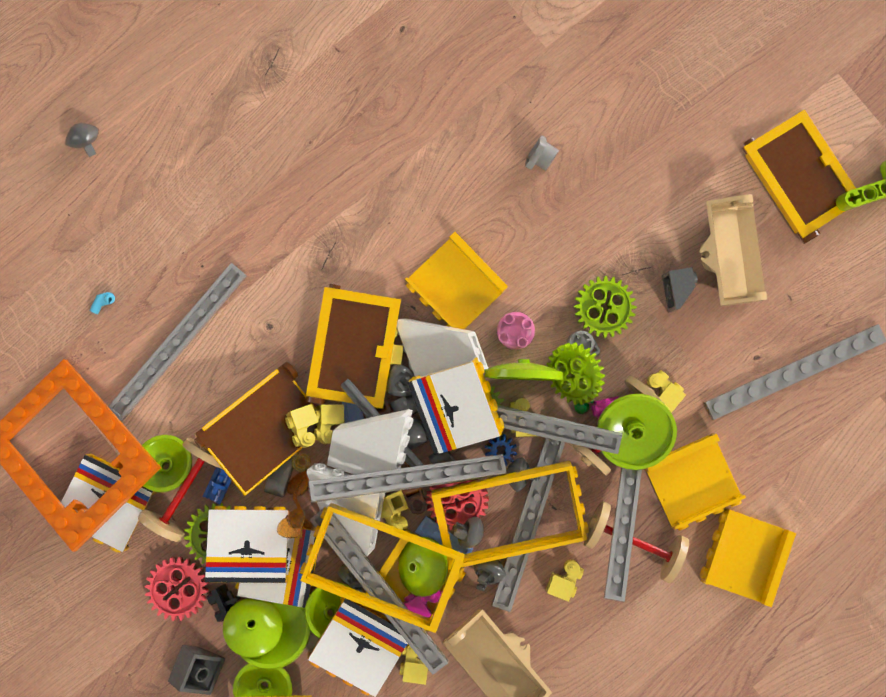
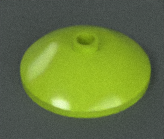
M159 435L152 437L142 445L161 466V469L143 485L145 488L154 492H168L176 489L184 482L192 469V454L183 447L181 439L172 435ZM166 464L170 465L168 469H164Z
M422 537V538H424V539H427V540H430V541H432V542H435V543L439 544L437 541H435V540L432 539V538ZM408 542L400 554L399 575L403 585L410 593L426 597L437 593L442 588L448 574L447 556L412 542Z
M316 588L310 594L305 605L307 626L319 639L341 605V596L320 588ZM329 609L333 611L331 617L327 613Z
M251 598L243 599L234 604L227 612L223 622V636L229 648L236 654L248 658L260 657L270 652L279 642L283 629L281 615L271 602ZM254 621L255 626L252 628L248 627V623Z
M248 663L241 668L234 680L233 695L234 697L292 696V681L288 672L283 667L266 670L256 668ZM262 682H267L268 686H263Z

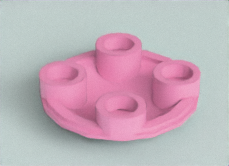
M521 312L506 314L501 318L497 326L499 341L505 347L519 350L529 345L535 333L533 321Z

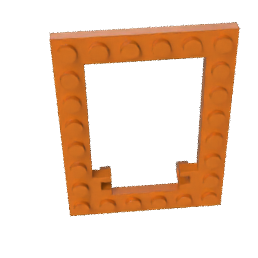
M65 359L0 420V465L73 552H76L161 469V466ZM63 388L120 453L111 462V465L120 469L118 473L122 477L89 509L78 500H73L64 507L10 442Z

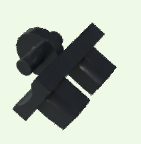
M226 584L212 590V593L207 596L209 604L214 605L217 603L219 610L214 615L217 622L224 621L230 608L237 603L236 601L241 599L240 596H234L232 591L228 590Z

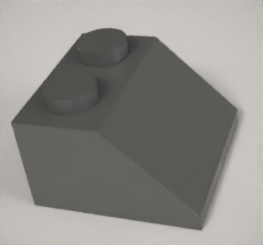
M692 267L668 271L662 275L668 313L680 309L696 287L697 274L695 271L693 272Z
M182 645L168 682L179 692L211 695L225 658L197 646Z

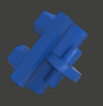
M216 467L203 494V497L218 504L222 503L232 482L223 469Z

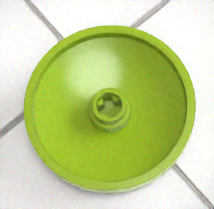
M518 359V363L501 364L484 369V377L509 380L563 381V372L548 366L530 363V359Z
M630 394L614 400L604 409L597 423V428L623 433L618 454L602 451V453L613 464L625 469L640 470L658 464L669 455L676 442L677 426L670 409L659 399L646 394Z
M271 602L278 609L282 618L283 629L279 642L270 652L263 656L255 658L241 657L250 665L266 670L279 669L295 661L305 650L311 633L305 620V608ZM254 621L248 623L250 628L255 626Z

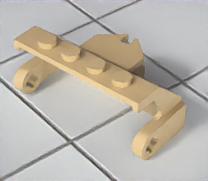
M741 195L706 201L711 234L701 244L699 252L702 256L701 261L704 269L717 275L721 307L767 300L753 208V195Z
M478 609L442 642L486 697H549L552 694L551 690L530 667V645L520 646V643L525 641V639L519 638L514 633L503 634L483 609Z

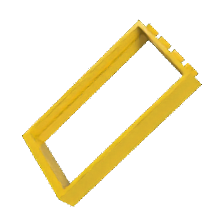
M569 460L521 472H513L431 490L443 546L453 549L441 498L566 471L578 530L466 553L461 567L586 541V533H589L587 521H583L582 515L586 513L584 504L579 501V496H582L580 485H576L575 478L578 477L576 466H572ZM447 556L448 570H450L454 559Z
M330 503L328 508L324 507L320 516L323 519L321 526L317 525L313 537H316L314 545L310 544L306 554L309 556L307 563H303L300 574H302L300 581L436 633L465 554L339 505ZM333 513L454 559L432 619L311 573Z

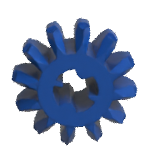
M503 434L501 440H499V437H495L496 442L488 439L493 445H485L486 449H491V452H486L485 456L497 455V446L500 445L502 447L504 445L505 454L503 457L505 466H507L505 459H508L510 462L514 461L510 454L517 455V452L511 451L517 445H509L513 441L512 438L505 442L506 435Z

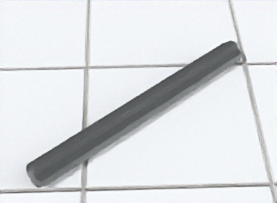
M349 379L340 385L367 418L380 415ZM405 447V462L410 467L423 466V463L409 447Z

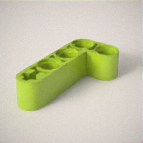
M886 161L880 165L883 180L850 190L838 196L836 199L837 207L842 211H848L885 199Z

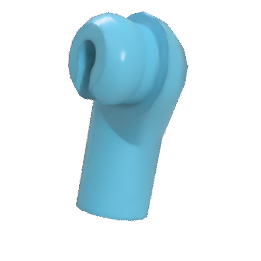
M110 292L98 294L89 311L98 315L102 306L114 303V294Z

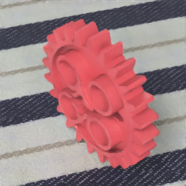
M476 480L429 486V489L435 490ZM486 488L441 498L444 504L446 522L450 530H452L456 522L464 525L471 517L476 516L481 519L480 515H486L484 509H488V503L486 502L489 501V496L486 495L488 494ZM427 491V496L429 497L426 498V504H429L427 511H432L430 517L433 518L436 517L432 492ZM468 503H472L474 505L472 508L465 507V505ZM448 509L456 510L454 513L451 514L446 512Z
M182 556L178 557L177 562L174 557H171L169 562L165 559L162 561L163 566L158 563L155 565L157 570L153 569L150 571L153 577L149 576L146 578V580L151 582L145 585V588L150 589L145 596H151L147 603L154 604L151 610L159 609L158 616L165 613V620L170 615L172 621H175L177 616L180 621L184 619L185 615L187 618H190L192 616L191 611L194 614L199 612L197 607L202 608L204 604L201 601L207 600V597L203 594L209 592V589L204 588L209 582L203 581L205 574H200L202 567L195 568L197 562L189 564L190 558H187L184 562ZM175 570H179L182 573V579L175 577ZM187 577L191 578L167 600H164V597L175 589L177 585L182 583ZM160 583L166 584L167 592L161 591ZM188 585L194 587V594H189L187 592ZM172 598L179 600V607H175L172 604Z

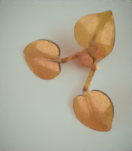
M307 470L296 474L287 486V492L292 495L298 509L291 511L289 515H286L279 522L277 533L281 537L302 538V528H312V523L305 518L306 513L302 510L297 500V495L302 496L309 489Z

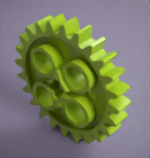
M604 276L603 281L596 277V283L593 280H589L590 286L584 284L583 289L585 291H578L581 297L575 298V301L579 302V304L574 306L575 309H579V312L574 315L581 317L577 322H584L582 329L588 327V333L591 334L595 331V337L602 333L603 338L607 337V333L610 334L611 338L614 337V331L619 335L622 334L620 328L627 330L626 323H633L629 317L636 316L631 310L637 308V306L631 304L636 298L629 297L633 291H626L628 285L622 287V280L615 283V277L608 281L607 276ZM595 291L602 292V300L595 299ZM610 291L611 294L607 302L609 309L604 312L603 323H600V317L603 313L601 305L606 302L607 292ZM613 296L621 298L619 306L613 303ZM590 309H595L598 312L596 319L589 316ZM608 314L615 315V324L608 322Z
M574 342L561 345L552 351L553 355L548 357L550 362L546 363V365L563 372V381H553V384L550 386L551 388L556 387L555 394L561 393L560 399L567 397V403L573 401L574 405L579 402L583 405L599 396L598 393L602 391L601 386L605 384V382L600 380L605 377L604 374L600 373L604 367L598 366L601 360L594 359L596 353L590 354V347L584 350V344L578 346Z
M215 503L212 504L211 509H209L207 504L204 505L205 511L198 508L197 512L199 515L192 514L191 517L194 521H187V524L191 527L184 529L185 532L189 533L184 539L190 540L186 547L193 548L189 554L196 553L195 560L201 557L202 564L206 562L207 550L203 549L202 542L207 540V537L199 538V535L208 534V531L202 530L200 523L208 521L209 510H215Z

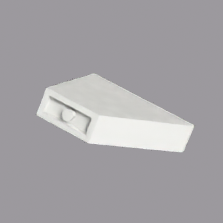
M407 318L398 319L396 329L401 337L402 346H404L403 350L408 356L409 367L413 371L414 376L420 375V377H424L469 363L476 357L483 364L484 369L488 368L474 331Z
M407 409L340 424L333 430L327 465L356 475L401 469V465L406 458L404 449L407 447L410 439L408 430L411 429L413 424V418H411L413 410Z
M315 463L307 469L309 481L351 475L341 469L329 468L323 463ZM385 492L317 502L320 511L324 507L328 508L330 503L380 521ZM333 513L334 517L365 556H368L375 549L378 529Z

